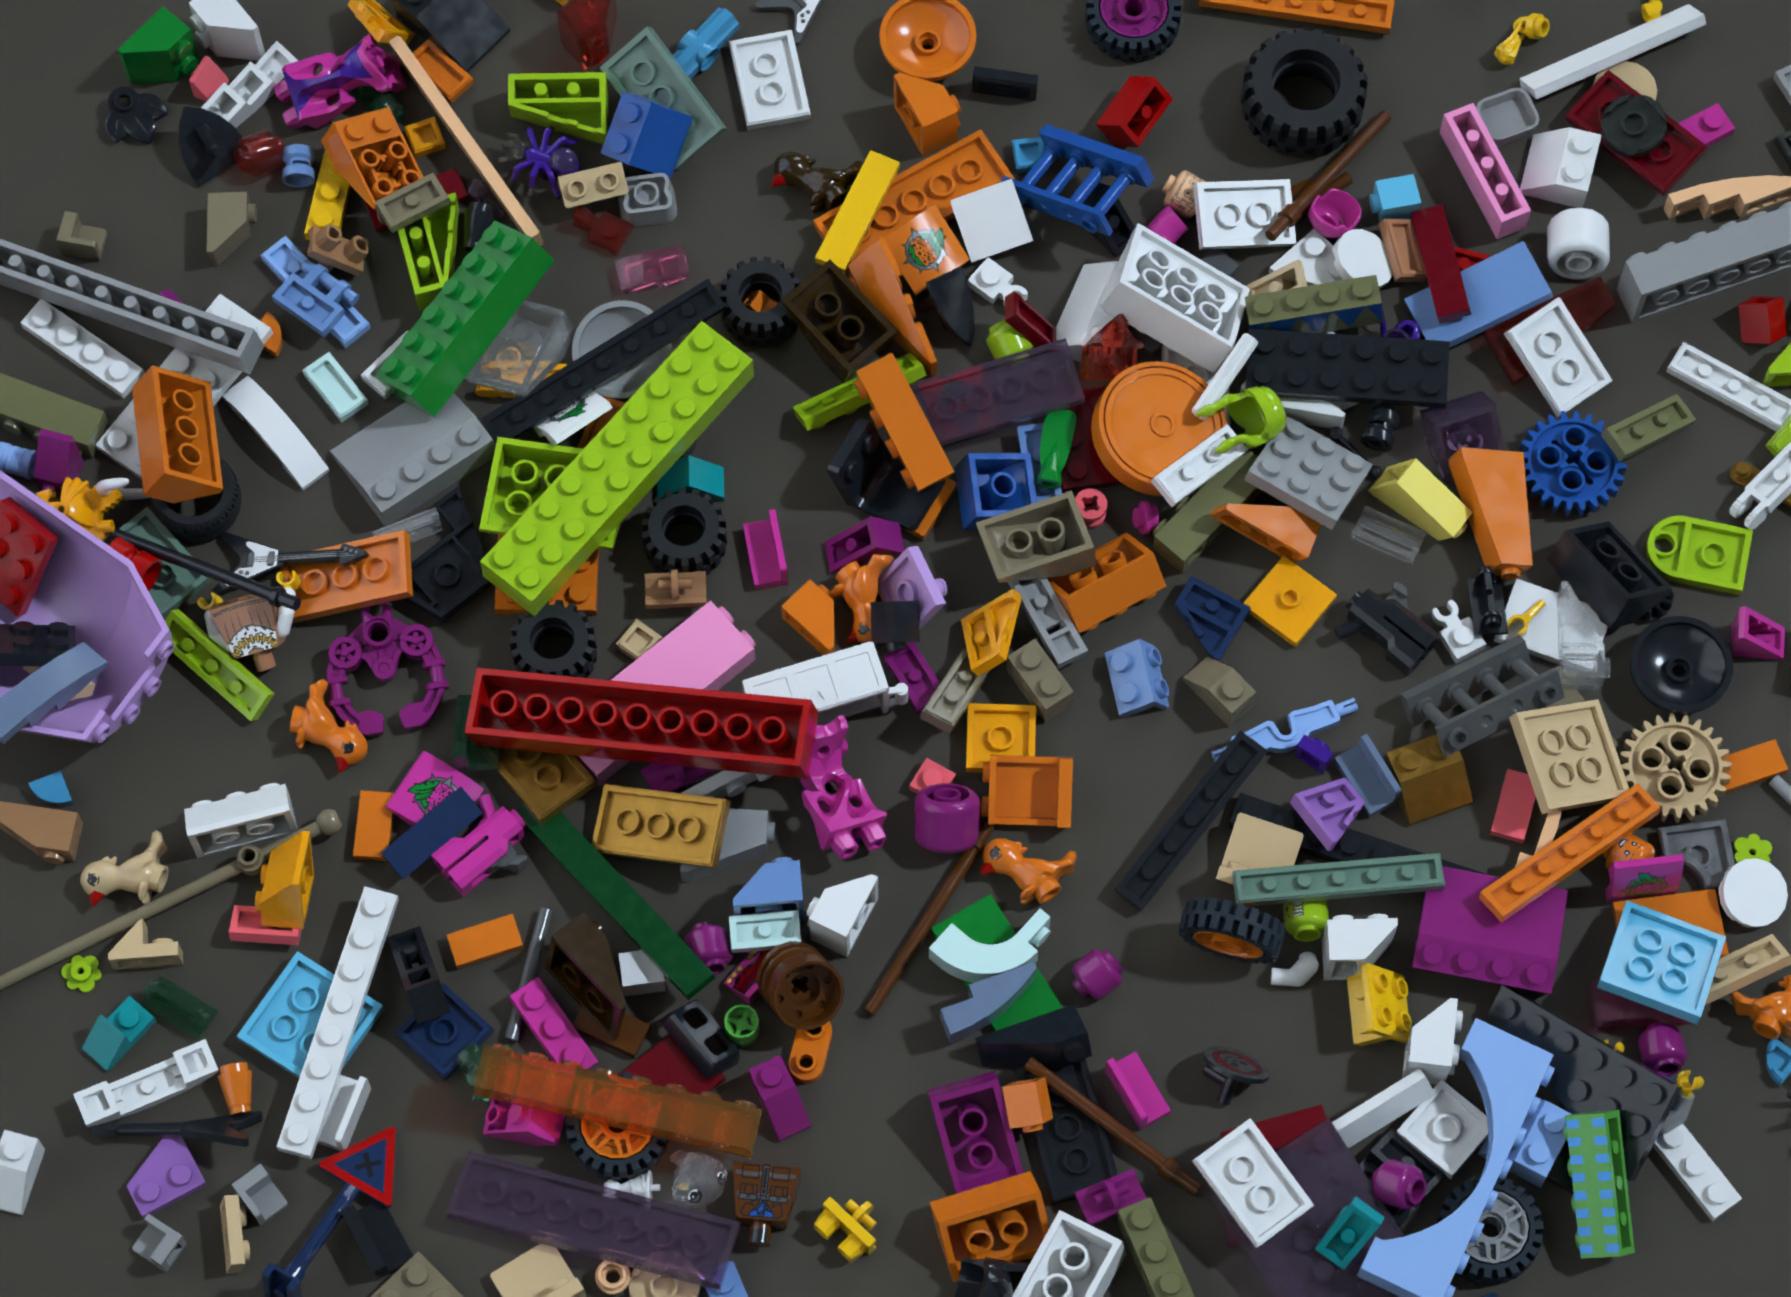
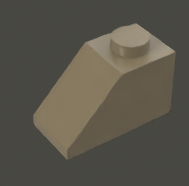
M247 192L208 193L207 255L211 266L220 265L251 236V223H257L256 204L250 203Z
M1208 656L1182 679L1228 727L1254 706L1257 692L1234 668Z

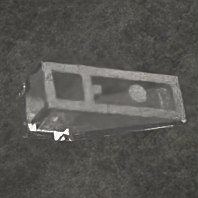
M1561 581L1557 592L1559 677L1562 688L1601 690L1605 678H1610V658H1605L1604 644L1569 582Z

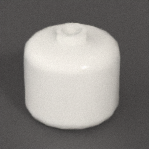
M1580 207L1563 210L1551 218L1547 226L1548 265L1553 272L1563 278L1582 280L1595 277L1606 269L1610 261L1609 224L1603 215L1592 209Z

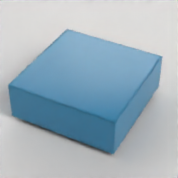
M1041 137L1011 140L1016 174L1028 173L1043 155L1045 144Z

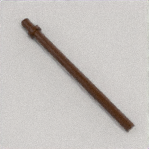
M982 822L979 827V838L976 844L962 853L864 1006L863 1010L873 1017L876 1015L978 854H983L984 847L986 846L985 843L994 831L993 826Z

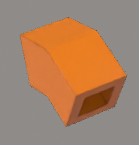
M762 290L750 291L743 301L745 307L756 312L771 310L778 304L770 299Z

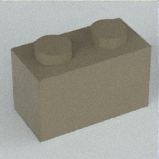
M1036 639L1007 656L1006 671L1029 703L1036 705V712L1044 723L1073 706L1074 691Z

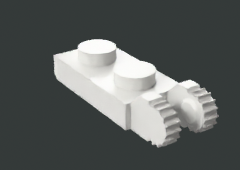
M1791 443L1744 488L1745 491L1730 507L1729 513L1734 518H1738L1751 507L1753 500L1758 503L1752 512L1746 516L1744 525L1748 529H1756L1766 519L1768 512L1771 513L1791 493Z

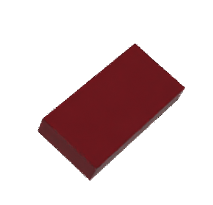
M1012 292L1005 296V321L1046 357L1056 352V327L1017 293Z

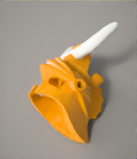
M66 477L62 486L60 501L58 500L57 492H51V489L36 493L42 500L102 541L107 538L106 534L115 531L113 519L103 520L105 512H108L111 508L114 509V506L119 505V502L122 500L150 498L144 496L143 489L123 488L129 484V479L127 478L101 480L90 489L89 481L85 480L82 482L78 477L73 480Z

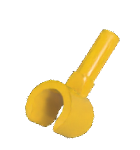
M1648 0L1649 3L1641 5L1642 17L1646 23L1661 16L1660 12L1663 6L1660 0Z
M1540 599L1523 615H1513L1508 620L1507 628L1509 629L1515 622H1520L1524 628L1517 633V636H1525L1528 630V623L1546 606V603Z

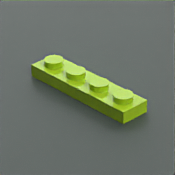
M911 352L896 359L910 386L915 384L917 380L926 377L923 365ZM854 378L793 406V410L799 422L809 431L821 428L839 416L851 414L857 408L869 403L867 398L862 400L854 385V381L857 379Z
M179 609L171 610L165 622L171 631L172 642L175 644L172 653L248 720H258L275 693L227 651L213 642L208 634Z

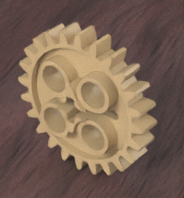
M1670 713L1669 720L1666 723L1657 715L1655 726H1652L1646 720L1643 721V732L1635 728L1632 730L1631 737L1633 740H1625L1623 747L1626 751H1622L1619 760L1624 763L1621 766L1624 775H1627L1625 778L1628 786L1633 787L1638 783L1661 807L1662 822H1665L1668 814H1673L1676 823H1679L1682 814H1686L1687 818L1693 821L1695 810L1705 816L1708 811L1707 804L1714 808L1717 807L1719 801L1717 796L1724 797L1727 789L1723 785L1729 784L1731 776L1724 772L1730 771L1732 763L1722 761L1728 757L1729 750H1718L1723 741L1722 737L1711 739L1714 728L1710 727L1702 731L1700 730L1702 720L1698 719L1692 726L1688 724V715H1684L1681 722H1676L1674 714ZM1675 741L1683 742L1688 749L1684 751L1676 750L1672 747L1671 743ZM1661 744L1665 749V753L1660 747H1657L1656 745ZM1653 758L1659 763V766L1648 767L1642 760ZM1701 769L1707 774V777H1694L1691 774V770ZM1685 784H1686L1690 789H1692L1693 792H1688L1687 789L1685 788ZM1671 785L1678 790V793L1668 795L1662 790V787Z

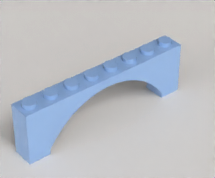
M1477 1018L1474 1020L1460 1049L1459 1059L1466 1063L1476 1081L1487 1116L1488 1150L1480 1180L1468 1199L1439 1223L1404 1237L1382 1240L1375 1236L1356 1275L1357 1277L1399 1297L1453 1296L1456 1287L1450 1285L1454 1274L1462 1275L1470 1255L1464 1252L1469 1241L1476 1243L1481 1234L1484 1223L1479 1222L1483 1210L1485 1209L1490 1212L1499 1192L1493 1190L1497 1179L1505 1180L1513 1161L1507 1159L1511 1148L1519 1149L1527 1130L1521 1126L1525 1117L1532 1118L1537 1110L1541 1099L1535 1095L1539 1086L1546 1087L1551 1079L1555 1068L1549 1064L1554 1054Z

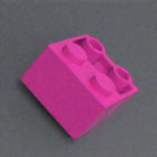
M545 1064L499 1067L493 1084L494 1089L489 1109L485 1115V1125L482 1134L531 1146L559 1145L575 1078Z

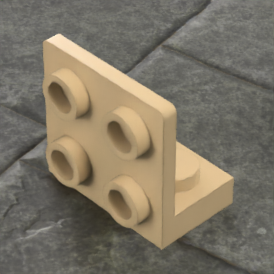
M1239 813L1216 879L1233 884L1232 872L1236 870L1293 866L1304 834L1244 813Z
M551 1239L545 1240L490 1274L491 1280L502 1297H586L585 1290L577 1277L573 1276Z

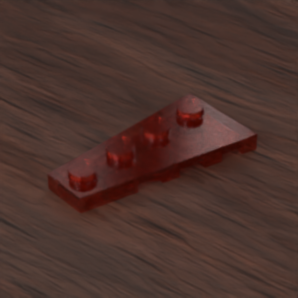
M1601 277L1554 296L1482 332L1512 387L1530 374L1504 333L1558 297L1561 298L1576 324L1584 333L1614 310L1616 305Z

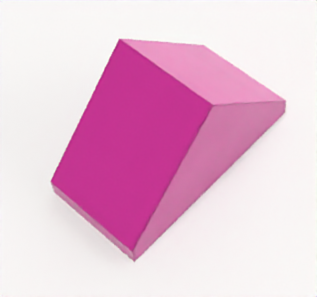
M1746 606L1739 607L1731 624L1732 656L1771 660L1784 659L1785 627Z

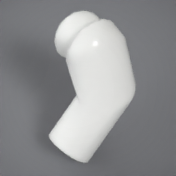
M1303 952L1299 955V960L1290 969L1271 968L1270 985L1293 987L1305 985L1318 970L1319 963L1317 957L1312 952Z

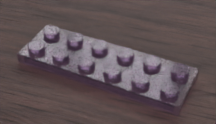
M1066 338L910 385L941 446L1086 403Z

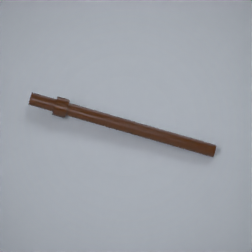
M1382 110L1292 204H1287L1278 213V219L1265 231V236L1270 241H1275L1287 227H1293L1301 219V213L1315 197L1333 181L1391 120V115L1387 111Z
M1031 1057L1023 1067L1036 1078L1046 1077L1048 1087L1159 1170L1158 1174L1168 1182L1172 1179L1193 1196L1201 1187V1183L1179 1168L1181 1166L1179 1162L1171 1156L1167 1159L1036 1059Z

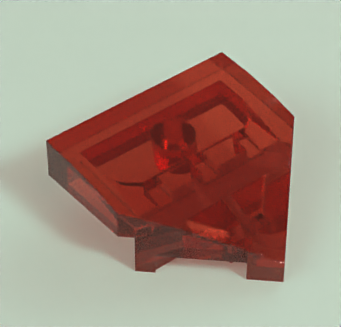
M1124 314L1115 316L1083 346L1080 380L1111 382L1119 373L1137 364V349L1143 348L1144 344L1142 341H1136L1126 326L1128 320Z

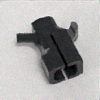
M1395 582L1392 587L1393 595L1388 596L1384 600L1369 588L1363 593L1356 592L1346 605L1349 609L1347 615L1349 622L1334 628L1337 638L1342 640L1357 632L1368 635L1385 649L1386 660L1408 677L1421 663L1419 658L1424 660L1434 649L1440 635L1409 610L1407 605V588L1401 583Z

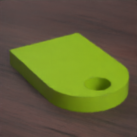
M1671 516L1658 522L1651 530L1646 543V557L1648 563L1666 580L1741 596L1753 530L1688 516ZM1659 539L1668 540L1672 544L1673 549L1670 552H1661L1655 547L1654 542Z

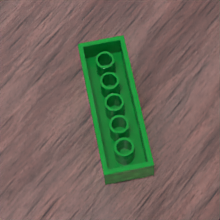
M494 221L484 231L482 238L472 251L464 257L462 264L452 277L444 283L442 290L435 299L424 309L415 325L404 335L395 351L384 361L375 377L397 398L435 418L555 260L532 237L498 221Z

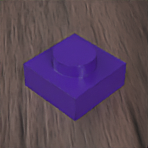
M1303 735L1297 744L1294 757L1324 774L1331 764L1333 752L1324 741L1315 737L1311 739Z

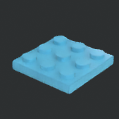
M1627 900L1597 988L1698 1025L1726 937Z
M297 951L238 1033V1040L297 1078H300L334 974ZM368 995L366 996L343 1067L384 1011V1006Z

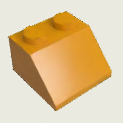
M302 831L271 850L268 864L262 865L261 885H263L262 891H257L255 896V911L261 913L262 926L304 929L315 876L310 831Z

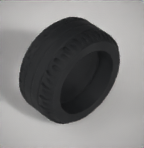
M221 457L223 494L218 504L209 512L199 516H183L170 509L169 502L150 497L156 517L174 537L187 542L209 541L211 538L215 539L221 536V533L226 532L236 521L242 503L241 490L233 469Z

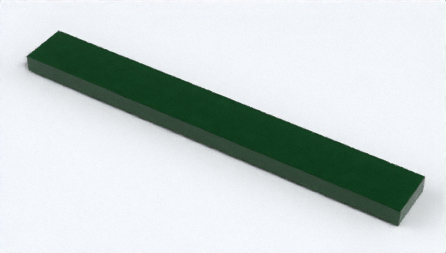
M525 805L516 810L525 821V827L687 1000H690L715 979L714 973L561 812L541 825Z

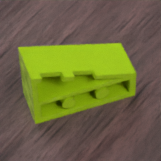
M606 72L508 74V107L511 117L603 145L609 131L608 80Z
M456 192L447 194L450 204L397 230L419 312L424 311L442 290L444 283L454 274L460 211Z

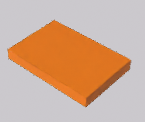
M1716 889L1628 900L1725 936ZM1627 900L1613 902L1611 905L1616 929ZM1726 939L1720 958L1729 954Z

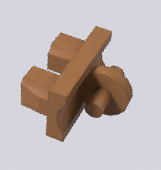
M327 224L322 229L313 225L308 230V236L310 237L307 251L308 257L318 260L329 272L334 267L357 277L364 272V259L368 254L369 244L366 238L358 235L351 240L343 238L339 227L332 224Z
M678 569L671 570V573L645 574L646 609L701 607L707 603L706 571L678 572Z

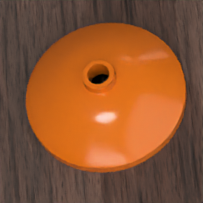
M899 0L885 14L879 34L882 53L887 62L896 71L927 81L941 80L959 72L971 59L977 37L976 26L971 14L957 0ZM931 45L933 46V48L930 50H926L923 48V46Z

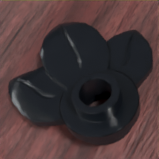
M119 87L109 95L108 108L110 113L105 121V129L114 143L121 141L128 134L137 141L151 144L155 135L154 119L163 118L169 112L167 106L157 96L151 93L137 94L135 90L129 87ZM120 98H128L131 103L127 107H122L119 105L118 100Z

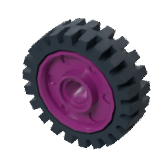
M1087 0L1086 29L1088 34H1091L1093 44L1098 43V49L1102 53L1108 50L1110 58L1116 60L1117 56L1120 55L1122 56V62L1129 63V57H1134L1135 63L1142 62L1143 57L1146 56L1149 61L1155 58L1156 52L1159 55L1163 54L1166 51V47H1170L1174 42V38L1177 37L1181 21V1ZM1129 12H1136V13H1138L1139 15H1138V16H1130V15H1128L1127 13H1129Z

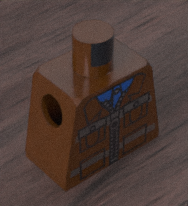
M733 1161L737 1225L750 1227L749 1245L769 1247L771 1229L786 1230L801 1182V1168Z

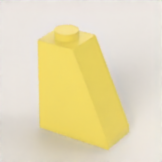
M1417 458L1387 466L1382 475L1368 490L1378 500L1438 541L1448 538L1455 539L1460 536L1468 526L1466 523L1467 519L1473 513Z

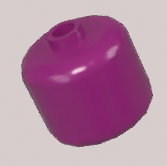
M941 783L927 786L917 793L914 800V837L921 847L932 852L949 855L966 851L976 844L979 838L980 799L975 791L959 784Z

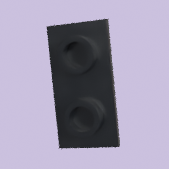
M1482 566L1478 569L1479 572L1475 578H1467L1474 635L1508 634L1501 577H1496V572L1490 566Z

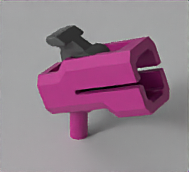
M490 794L477 798L484 818L479 822V826L464 838L452 837L431 855L434 865L447 880L452 878L450 883L463 897L492 873L498 870H510L511 872L520 873L529 863L526 855L516 856V851L513 848L517 842L525 837L523 827L526 825L525 821L514 809L508 811L502 806L499 810L495 811Z

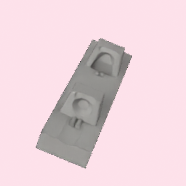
M1047 578L1008 582L1011 589L1014 588L1021 594L1020 605L1057 669L1087 656V647ZM1060 625L1058 631L1050 635L1048 634L1047 630Z

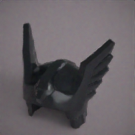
M986 1257L974 1260L962 1258L955 1297H1012L1014 1288L1010 1274H1024L1030 1263L1004 1261Z

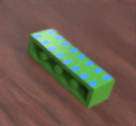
M1619 1110L1566 1115L1564 1137L1568 1142L1570 1156L1567 1168L1573 1183L1574 1194L1572 1195L1571 1205L1573 1212L1576 1214L1577 1231L1575 1242L1580 1250L1581 1259L1621 1257L1635 1253Z

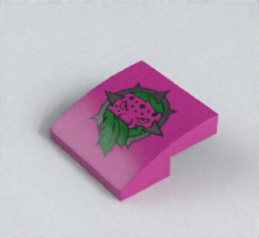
M422 751L385 808L410 826H413L460 786L474 803L484 788L426 751Z
M1683 854L1613 862L1608 869L1610 884L1605 889L1607 903L1676 894L1682 879Z

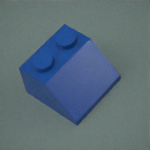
M622 92L601 154L652 173H665L668 178H672L694 117L642 95Z
M968 453L954 467L963 530H978L976 522L1037 502L1031 453Z

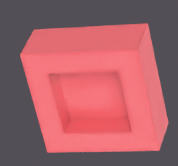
M926 757L910 783L909 790L917 794L921 789L930 785L941 783L953 784L956 779V773Z

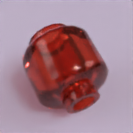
M259 130L238 141L237 149L234 151V158L237 166L243 173H248L252 177H260L280 168L283 162L282 154L285 147L280 137L273 136L267 130Z

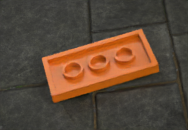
M405 530L343 543L363 549L369 554V557L346 567L337 562L293 565L282 569V573L285 575L284 582H289L292 579V570L297 573L301 581L300 586L295 590L296 597L301 599V605L294 613L292 624L413 597L410 534ZM342 544L317 550L341 549Z

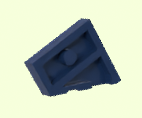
M1193 576L1188 580L1174 606L1210 658L1219 662L1250 613L1251 608Z

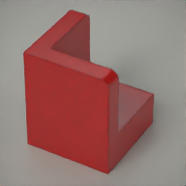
M1753 296L1738 304L1741 340L1743 343L1772 344L1787 335L1784 297Z

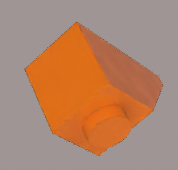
M809 579L781 606L782 619L823 656L835 652L834 597H832L824 585L820 584L817 586Z

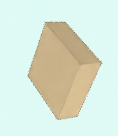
M636 619L618 640L616 648L635 661L663 639V637Z

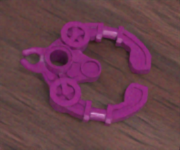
M388 602L378 604L382 607V613L377 617L369 613L371 606L361 608L362 623L349 636L335 639L329 646L328 652L330 659L327 668V678L325 679L328 682L327 688H329L331 699L328 701V707L330 710H335L344 723L346 720H349L350 725L355 723L359 731L367 738L384 735L385 720L381 713L372 710L357 713L351 707V699L344 698L342 687L348 684L346 673L357 670L363 661L369 665L376 679L381 682H390L395 678L399 659L403 654L411 660L424 661L422 663L423 670L430 671L432 683L426 684L427 694L422 702L410 703L400 710L399 716L406 731L420 729L428 724L437 713L445 691L449 689V683L445 681L443 670L446 667L445 659L441 658L430 629L422 624L408 626L394 619ZM384 630L388 632L386 639L381 642L371 640L372 635L376 631Z

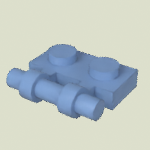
M306 259L300 267L307 274L305 278L302 279L292 272L272 295L274 303L325 338L345 315L344 308L338 303L344 300L353 306L359 300L360 295L351 290L352 286L344 280L339 281L328 273L329 270L322 264L316 265L309 259ZM322 284L330 290L329 293L324 295L315 288L316 285Z

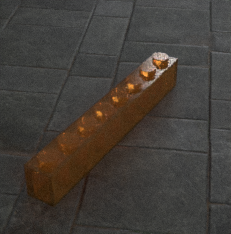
M502 1044L483 1047L474 1083V1095L745 1158L751 1159L762 1114V1109L756 1108V1104L752 1102L735 1100V1103L721 1100V1096L711 1092H701L700 1095L686 1092L687 1089L676 1084H666V1087L653 1085L650 1079L641 1076H632L631 1079L618 1077L617 1072L606 1068H597L596 1071L583 1069L582 1064L572 1060H562V1063L549 1061L546 1055L537 1052H528L527 1055L513 1052V1048Z

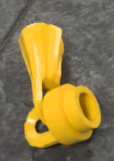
M1531 13L1529 16L1516 19L1513 23L1514 31L1496 47L1494 51L1495 57L1503 65L1513 64L1525 36L1536 40L1545 37L1550 28L1549 20L1543 14Z

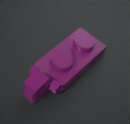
M909 642L906 644V649H896L883 657L885 664L897 683H905L908 686V700L917 715L921 716L923 709L940 685V682L915 642ZM936 727L939 733L943 732V730Z

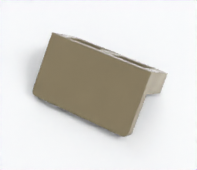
M434 173L375 201L378 220L381 224L386 223L391 233L450 204L448 195Z

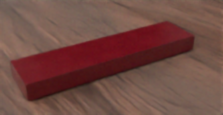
M1443 204L1411 212L1439 324L1472 315Z

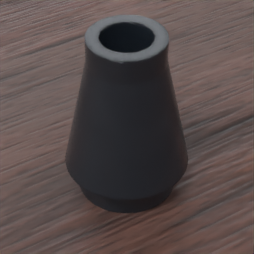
M479 202L468 203L467 209L463 211L464 250L471 252L482 238L484 231L494 222L496 217L493 215L494 208L492 206Z

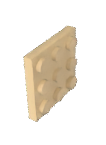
M1599 699L1517 712L1509 717L1541 814L1611 802L1629 789Z

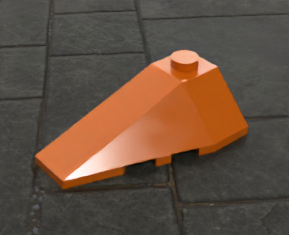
M881 237L848 265V279L897 330L894 340L907 354L911 352L921 362L925 372L930 377L936 376L937 359L920 321L914 323L913 321L916 318L913 301L909 293L902 294L903 288L899 278L902 274L885 237Z

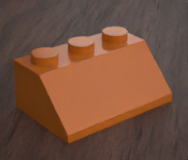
M1127 532L1095 549V566L1065 576L1047 578L1078 633L1095 629L1105 619L1123 614L1131 605L1141 600H1148L1154 597L1157 591L1167 587L1154 553Z
M1031 1171L929 1202L936 1231L953 1282L959 1279L962 1258L974 1260L986 1257L1014 1262L1033 1258L1050 1228L1042 1194Z

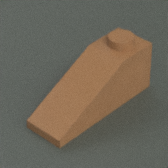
M0 801V829L48 863L63 864L64 861L75 862L83 822L78 812Z

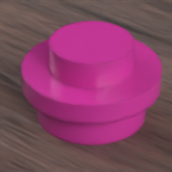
M1140 501L1138 508L1133 510V525L1135 528H1138L1140 534H1149L1159 524L1158 508L1155 504H1149L1148 501Z

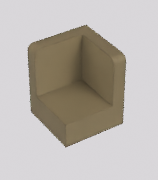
M65 211L56 241L63 255L100 261L108 234L106 229L82 225L78 213Z

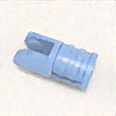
M0 441V470L3 473L15 474L16 476L32 480L34 478L37 450L30 451L29 449L12 446V444Z

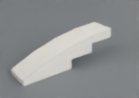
M276 41L256 64L250 61L230 85L224 82L201 108L220 115L237 128L275 94L274 86L285 79L282 68L299 60L282 44Z

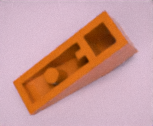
M1227 503L1212 510L1210 514L1211 517L1276 555L1280 557L1284 555L1294 563L1309 557L1322 525L1291 506Z

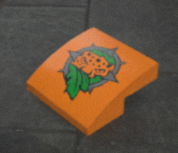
M935 204L884 236L901 274L915 295L927 288L926 282L970 260Z

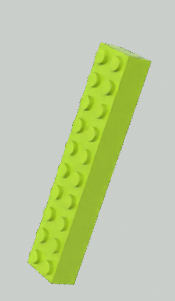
M701 321L480 561L483 577L535 617L754 377L753 359Z

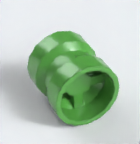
M743 1004L735 1005L728 1010L724 1019L725 1032L737 1047L744 1048L754 1044L760 1034L759 1018L756 1011L750 1006Z

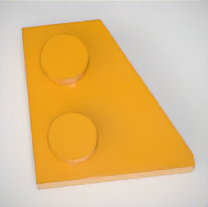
M350 0L347 4L355 14V17L365 26L378 43L389 44V41L398 35L408 45L415 35L375 0Z
M1014 588L961 619L970 668L977 676H981L1007 659L1022 599L1021 594Z

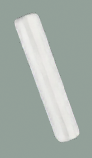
M1247 333L1241 336L1192 408V413L1195 416L1197 411L1203 406L1214 404L1222 398L1258 345V341ZM1198 417V418L1205 421V420H1207L1208 417Z

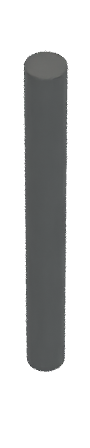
M539 908L517 990L535 979L553 913L548 908ZM514 1006L512 1007L504 1039L517 1043L523 1018Z

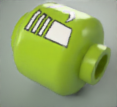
M1328 901L1284 903L1283 916L1286 931L1298 941L1309 942L1319 939L1321 934L1324 933L1327 920H1329Z

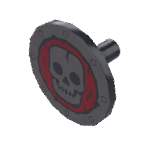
M1209 1047L1203 1053V1060L1207 1064L1203 1070V1075L1221 1085L1217 1101L1221 1104L1230 1105L1238 1081L1263 1084L1269 1080L1270 1070L1268 1067L1246 1053L1226 1047Z

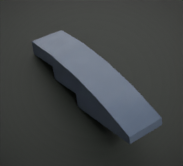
M83 642L30 674L0 697V742L5 744L26 724L32 728L53 707L59 711L109 665L108 662Z

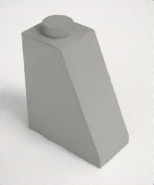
M730 808L718 868L711 869L681 865L682 882L689 883L766 855L768 843H774L775 822H769L768 810Z

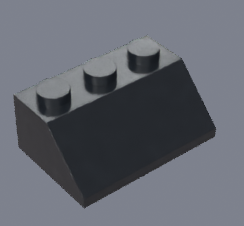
M1610 521L1565 530L1547 559L1555 568L1557 574L1567 581L1577 592L1578 597L1586 602L1598 615L1600 621L1610 629L1634 623L1673 590Z

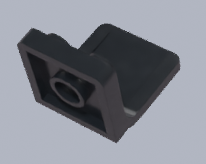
M862 418L857 419L827 469L829 476L847 505L876 518L899 522L900 527L908 531H915L919 527L946 482L943 480L920 493L917 492L915 487L909 489L900 473L905 468L899 457L892 458L874 424Z

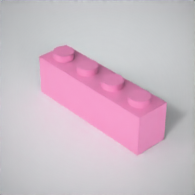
M1474 103L1444 114L1440 134L1496 239L1498 240L1527 228L1531 209Z

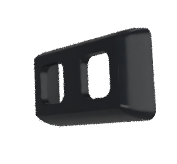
M692 1000L668 1013L660 1020L661 1025L704 1078L712 1079L738 1064L740 1059L739 1049L699 1000ZM693 1010L704 1025L697 1029L692 1028L683 1018L684 1014ZM715 1037L725 1049V1052L720 1055H714L704 1042Z

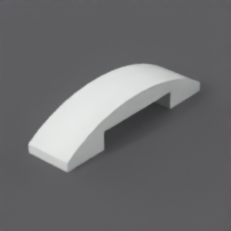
M246 376L224 393L222 398L242 421L245 420L281 461L285 471L303 491L330 471L291 419L249 376Z
M206 1039L173 1052L174 1057L115 1082L108 1084L107 1081H103L73 1094L86 1126L103 1124L153 1107L195 1087L218 1073V1067Z

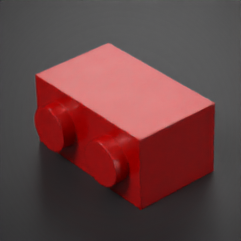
M1130 76L1095 125L1113 146L1139 147L1173 98L1156 77Z

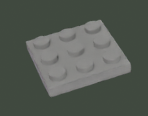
M1286 415L1285 428L1275 439L1266 444L1244 480L1333 530L1367 477L1373 464Z

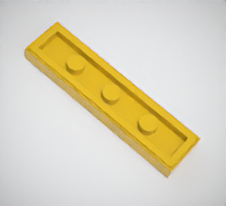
M870 150L815 256V263L824 265L831 259L844 274L846 273L848 265L852 262L900 168L899 161Z

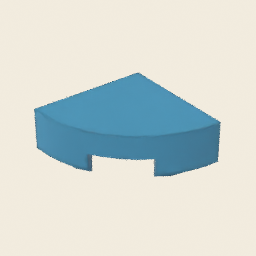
M61 770L28 783L34 795L46 803L59 807L74 804Z
M1771 1039L1765 1052V1065L1770 1077L1778 1086H1781L1791 1073V1048L1778 1039Z

